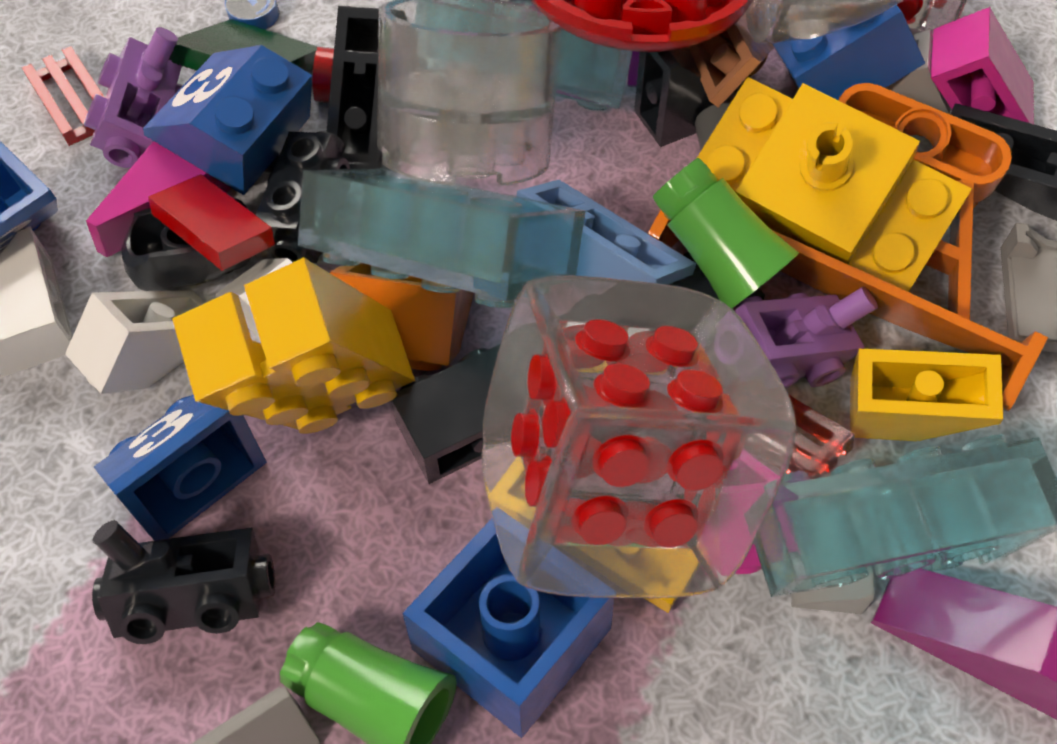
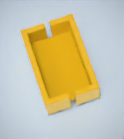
M305 258L299 259L244 285L261 343L251 339L239 296L231 291L172 318L196 402L229 410L231 415H247L265 420L268 425H283L298 429L301 434L319 432L335 425L338 422L337 415L351 409V404L357 402L358 408L361 409L383 405L397 396L396 389L415 381L392 311Z

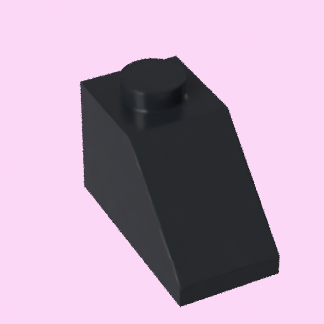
M688 48L639 53L634 111L660 147L696 134L695 121L697 116L704 109L714 105L708 99L700 80L701 74Z

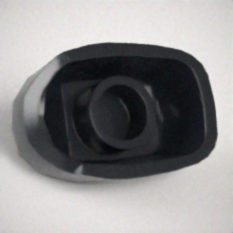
M234 198L236 201H238L240 204L246 207L244 202L237 198ZM151 208L134 213L132 223L121 248L125 272L136 287L143 291H165L179 286L204 284L207 281L215 280L224 274L226 275L244 267L252 258L250 257L221 271L152 215Z

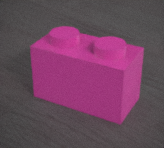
M990 7L933 29L931 79L951 109L957 103L1034 124V81Z

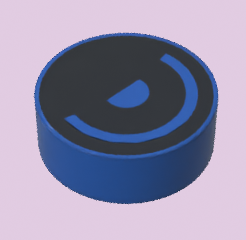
M225 0V9L229 19L266 30L273 26L279 18L277 0Z

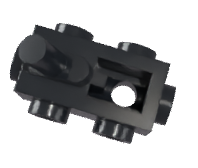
M289 131L280 155L264 171V173L269 175L256 216L273 229L274 246L267 249L273 259L288 258L290 261L295 262L305 258L317 264L319 256L329 248L330 237L334 229V215L336 210L340 209L346 201V192L351 180L350 165L343 158L345 144L338 136L324 131L316 133Z
M112 520L102 525L93 536V543L108 556L103 577L96 578L93 584V608L98 620L107 621L113 638L124 637L132 643L151 644L161 639L165 631L198 627L208 633H225L235 628L239 620L259 618L261 598L275 595L276 581L272 557L270 554L260 555L252 527L138 543L116 520Z

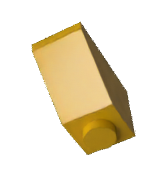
M858 349L850 378V438L917 442L1001 424L1003 421L1001 355Z

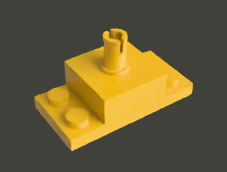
M747 77L697 156L715 174L718 181L724 178L741 200L771 230L907 292L912 288L972 188L914 160L920 143L919 140L802 83L792 99Z

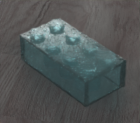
M385 168L303 170L298 246L323 252V261L330 264L355 266L361 262L371 265V274L378 277L405 279L410 275L421 278V287L429 291L457 293L462 289L474 292L475 302L478 304L496 308H510L515 306V299L546 300L549 298L551 291L575 286L586 211Z

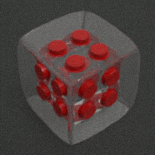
M575 275L548 276L527 281L516 298L500 344L485 405L482 447L483 477L495 531L506 564L520 585L541 592L564 596L678 598L717 590L726 584L736 573L751 549L787 472L794 449L796 420L792 403L777 372L754 335L731 307L699 291L658 283Z

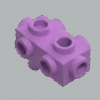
M157 27L149 45L129 36L120 56L109 53L105 60L98 84L107 87L108 90L105 97L98 94L94 96L84 126L95 130L90 145L103 150L105 159L113 165L123 168H130L153 142V140L144 136V126L183 86L177 83L182 66L169 60L178 38L168 29Z
M864 286L842 300H839L837 295L808 297L806 293H797L785 299L762 300L759 296L749 297L727 311L726 315L728 318L715 329L717 334L715 343L716 355L724 367L733 368L741 386L759 383L765 394L784 390L803 377L807 378L811 387H820L841 377L846 372L844 364L857 355L859 348H865L853 323L876 310L878 305L871 292Z

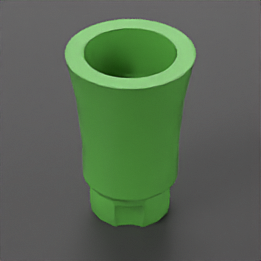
M699 158L684 167L653 195L654 201L662 210L664 216L671 220L667 226L685 246L702 270L726 312L752 294L799 254L798 251L773 232L741 200L724 178L718 181L715 174Z
M320 622L311 627H305L297 635L287 651L286 660L280 671V682L293 693L305 698L307 706L335 721L366 744H432L449 714L457 685L456 677L452 674L416 664L378 648L350 632L340 633Z

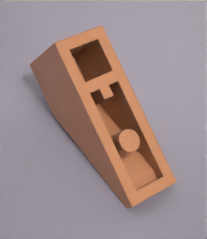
M745 12L740 20L726 31L710 40L687 48L691 51L701 74L700 80L709 101L718 108L747 77L753 76L762 68L774 46L762 25Z

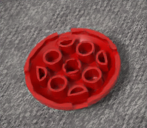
M531 0L550 21L566 32L597 45L634 52L670 51L703 43L737 23L753 1Z

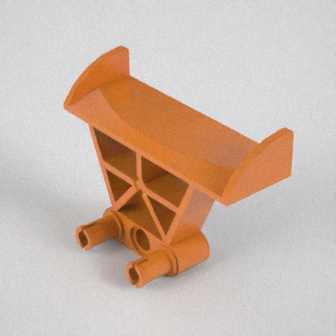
M855 84L846 89L838 101L909 136L919 135L925 137L930 141L933 149L926 152H916L914 160L972 188L950 224V243L941 240L926 263L927 266L949 275L948 310L773 231L799 252L780 271L825 294L837 295L839 300L864 286L871 292L878 305V308L869 314L968 353L1001 355L1003 412L1009 411L1014 405L1048 337L1035 331L1021 343L971 321L970 302L973 209L979 202L990 197L1008 171L1012 159L1010 147L1004 138L992 131L876 84ZM660 209L648 234L671 248L679 239L667 226L671 220H668Z

